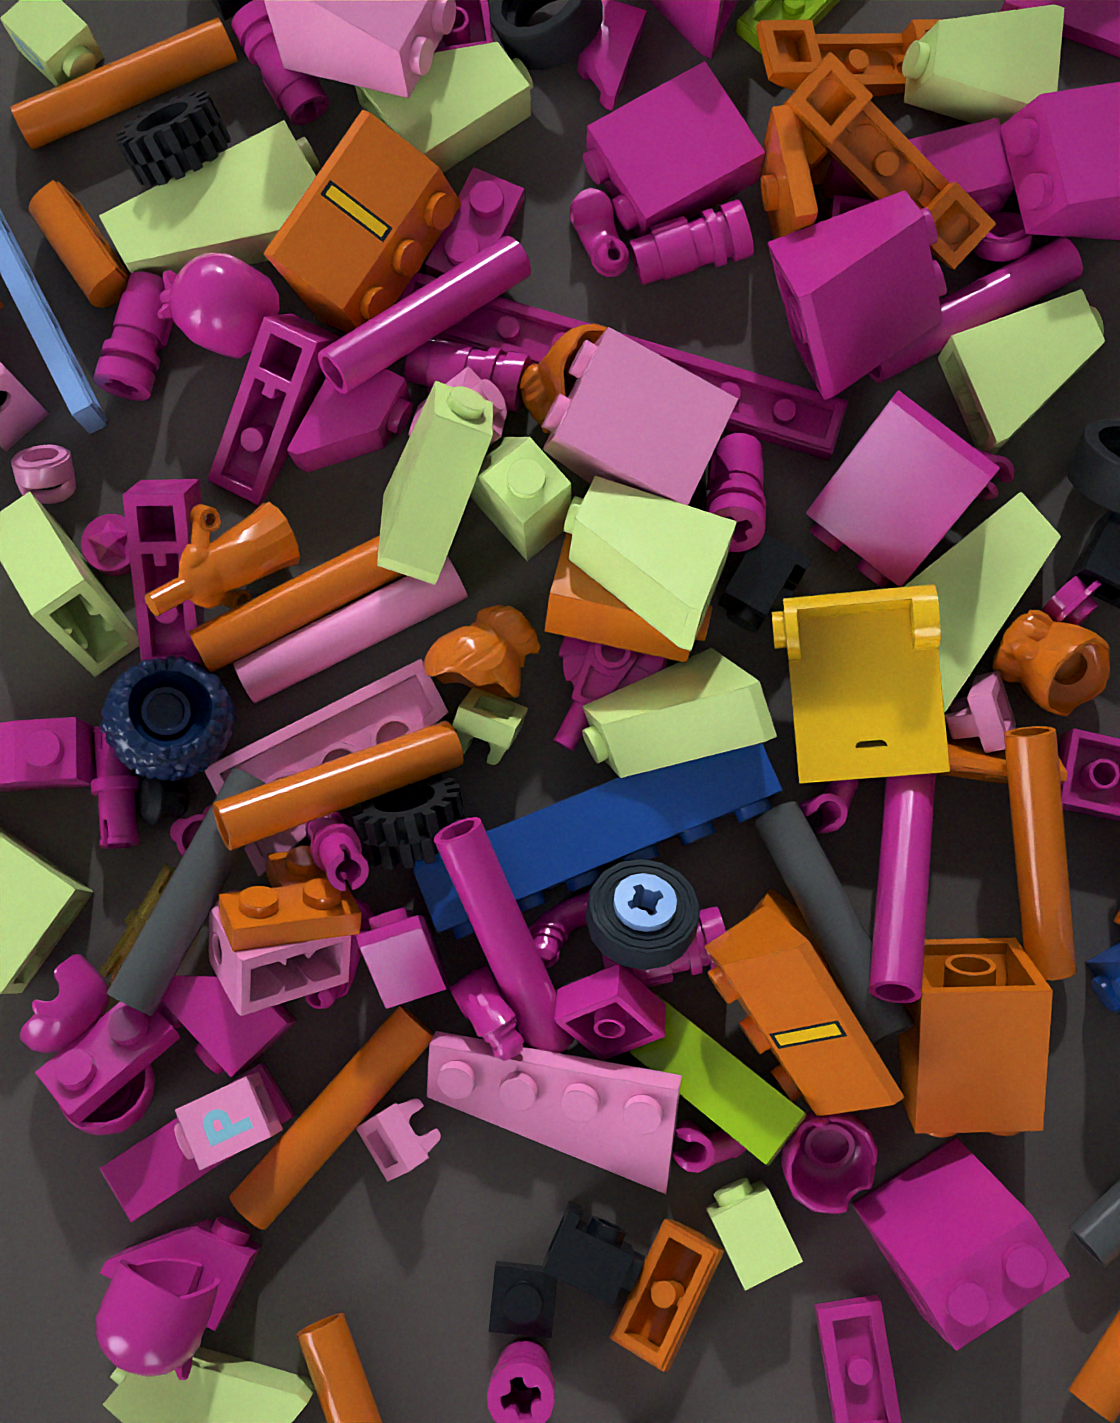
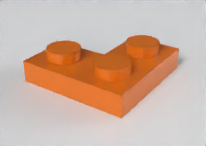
M298 846L287 852L267 854L266 876L272 888L252 886L240 892L219 894L218 916L233 952L360 934L362 912L346 882V891L334 888L329 882L326 872L315 864L310 852V846Z

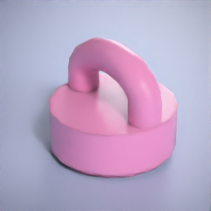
M33 446L18 452L11 460L15 481L23 496L30 491L41 504H55L65 501L76 489L71 453L63 446ZM60 485L58 488H54V489H48V490H44V489H43V488H49V487H54V486Z

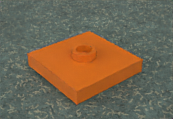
M789 104L772 107L763 149L766 153L760 174L761 197L764 209L768 214L773 240L814 225L818 215L817 202L798 116Z

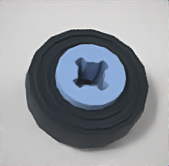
M637 859L619 862L600 875L590 890L585 918L591 940L604 956L625 967L647 970L665 967L684 955L696 937L700 905L694 888L680 872L661 862ZM638 906L646 907L654 911V913L648 914L646 910H641Z

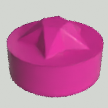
M1009 212L994 213L989 216L996 225L973 249L976 255L986 260L997 262L1012 261L1029 253L1033 234H1026L1021 215Z
M106 514L97 517L88 524L82 535L81 549L85 559L99 572L109 576H121L131 572L125 517L118 514Z

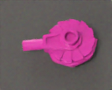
M565 636L560 647L559 658H563V672L566 683L571 682L574 687L571 697L573 704L553 741L561 747L574 752L583 736L582 730L586 729L589 725L582 706L665 669L667 658Z

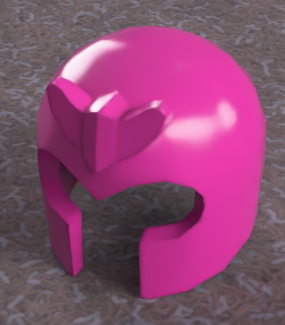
M204 253L187 262L178 274L171 270L163 272L162 278L165 291L159 296L163 306L157 315L159 319L173 318L176 325L193 343L231 359H240L253 350L263 318L278 315L280 310L279 293L270 278L242 260L228 253Z
M176 1258L148 1259L135 1263L122 1259L116 1268L96 1315L95 1336L100 1349L112 1364L129 1373L153 1377L165 1375L175 1370L179 1380L188 1379L192 1368L193 1355L201 1344L204 1330L212 1313L221 1278H213L209 1286L195 1292L203 1267L201 1263Z

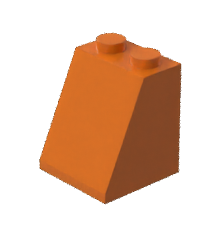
M1016 937L925 939L922 996L914 1002L904 1003L915 1025L898 1035L901 1092L905 1097L902 1099V1103L915 1134L926 1133L934 1137L945 1138L954 1136L957 1133L990 1132L999 1136H1013L1020 1131H1043L1053 990Z

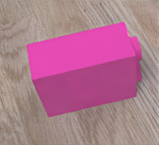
M706 61L587 125L586 152L582 154V157L592 180L597 185L604 183L612 195L613 210L621 226L626 231L633 228L636 235L642 237L650 234V226L684 216L688 221L699 215L702 210L712 208L758 182L766 152Z

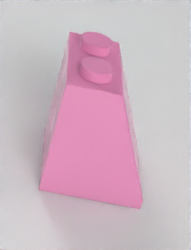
M264 0L284 69L405 98L410 97L421 75L425 76L429 72L434 51L443 35L451 32L456 17L455 0Z
M608 327L595 344L585 340L579 349L568 372L577 377V380L568 397L560 393L558 394L543 422L542 427L551 431L543 450L589 484L592 483L595 476L688 505L738 398Z

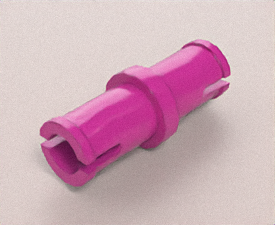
M95 726L92 728V735L94 736L96 779H93L90 784L91 794L98 797L99 848L123 849L140 845V838L138 837L135 794L140 789L141 780L138 776H134V770L128 769L125 763H122L115 757L114 748L105 740L106 733H102L100 727Z
M338 811L327 815L328 818L321 817L306 823L305 831L311 841L310 852L315 864L326 872L332 886L338 890L346 891L343 879L348 880L352 890L364 884L368 877L369 867L367 860L361 854V841L353 828L344 823V819Z

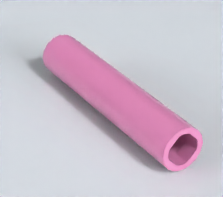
M447 556L435 585L405 576L233 662V665L245 691L252 702L256 704L467 599L468 595L451 560Z

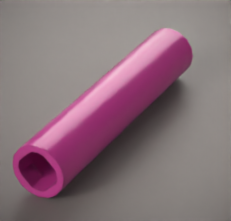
M504 236L322 349L318 353V361L325 377L340 393L346 394L527 279L531 275V265L525 250L514 238Z
M1058 237L940 299L943 321L868 373L875 382L882 383L941 352L951 335L1013 314L1079 279L1083 272L1079 251L1068 238Z
M936 773L886 777L868 990L875 998L887 1002L910 1003L919 1000L922 996Z
M472 817L454 822L439 831L434 837V842L506 1003L516 1014L514 1021L524 1039V1043L528 1048L561 1053L573 1043L574 1038L554 1022L557 993L480 818Z

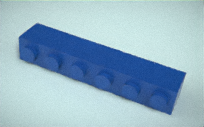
M758 743L623 778L618 777L496 827L486 833L520 911L524 913L547 903L543 892L566 883L569 892L572 893L594 884L602 874L600 868L620 860L624 862L657 858L660 854L656 845L675 837H679L682 846L694 843L716 833L712 822L733 813L738 823L766 813L772 809L768 799L775 797L782 791V788L763 744ZM439 853L436 854V861L425 864L423 859L415 861V867H412V870L437 933L443 934L452 930L456 940L474 934L475 931Z

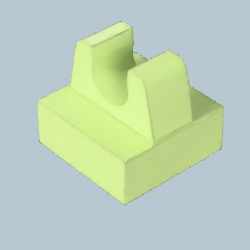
M473 687L458 706L452 725L457 730L456 733L460 740L463 754L471 745L473 738L476 737L490 744L491 749L487 763L491 765L498 764L505 751L510 748L520 732L528 708Z

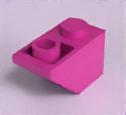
M400 908L369 918L371 930L356 935L360 951L386 1009L449 989L450 984L429 918L420 915L413 916L412 910Z
M175 975L157 1006L160 1013L173 1027L179 1029L184 1025L199 1043L194 1047V1050L208 1068L219 1075L225 1070L230 1077L244 1073L298 1021L282 1003L240 1016L232 1005L218 977L213 975Z

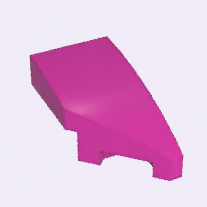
M601 0L603 4V21L596 37L579 54L577 72L583 80L591 79L601 92L599 102L604 109L613 111L626 82L630 59L643 33L647 10L614 0Z

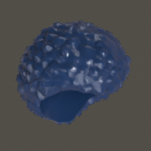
M170 655L165 659L143 660L139 666H131L117 677L104 702L105 706L101 710L102 721L99 727L102 733H106L105 740L114 748L115 757L122 763H125L128 769L135 770V773L138 775H146L149 779L157 778L162 781H174L192 777L195 773L206 770L222 756L223 750L230 742L234 728L233 725L237 721V716L235 714V706L231 703L232 700L217 675L209 673L206 668L196 661L191 662L184 656L176 657Z

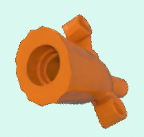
M270 502L263 503L252 514L210 542L211 532L217 530L221 524L220 515L217 509L203 504L196 505L190 512V521L192 523L191 544H187L182 552L178 577L145 594V601L151 612L155 616H159L187 600L197 606L208 609L218 607L219 605L233 609L251 600L252 597L249 591L241 587L283 568L299 564L301 555L288 520L278 507Z

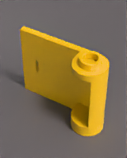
M935 584L783 598L784 611L772 612L775 649L787 648L799 784L950 772L938 649L941 644L940 612Z

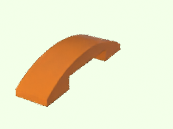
M913 19L902 33L815 34L812 20H760L756 26V31L769 81L796 91L829 52H832L874 97L905 92L906 77L902 74V65L908 48L914 41H919L939 20L944 19Z
M829 52L786 102L821 145L875 201L905 190L919 209L927 207L933 217L938 236L937 243L930 245L931 253L950 269H955L996 223L957 182H949L875 106L871 101L873 98L871 92L832 52Z

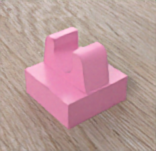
M999 670L976 675L968 696L953 700L950 704L952 713L945 714V720L952 739L979 736L985 753L1005 749L1004 733L1016 728V721Z
M417 1098L401 1104L394 1103L356 1127L387 1182L411 1171L429 1158L427 1153L441 1138L437 1128L422 1136L414 1133L409 1124L410 1117L424 1107Z

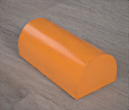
M52 180L31 199L28 208L30 216L89 302L98 308L115 305L120 301L122 293L126 290L130 273L81 202L59 181L55 182Z
M664 1219L645 1259L638 1279L624 1304L609 1338L663 1372L669 1371L725 1249L714 1240L682 1223L671 1219Z

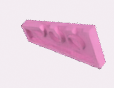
M419 659L211 764L204 771L216 795L221 790L232 768L242 770L265 783H270L436 724L449 712L433 680L425 674L422 659ZM305 824L246 845L244 850L258 877L266 872L267 854L287 852L307 836Z
M439 1031L435 1032L429 1044L428 1098L664 1194L667 1192L682 1075L523 1047L519 1054L503 1061L494 1056L490 1043H486L484 1039Z

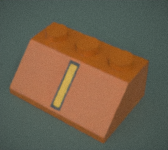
M362 110L266 248L264 255L319 321L350 333L396 303L413 276L420 270L423 261L444 230L452 222L462 203L440 167L371 112Z
M767 905L704 946L715 964V967L707 972L709 978L728 1005L737 999L747 1017L739 1022L740 1027L760 1055L766 1050L770 1051L778 1066L769 1072L785 1097L792 1103L801 1098L818 1117L891 1106L905 1098L809 940Z

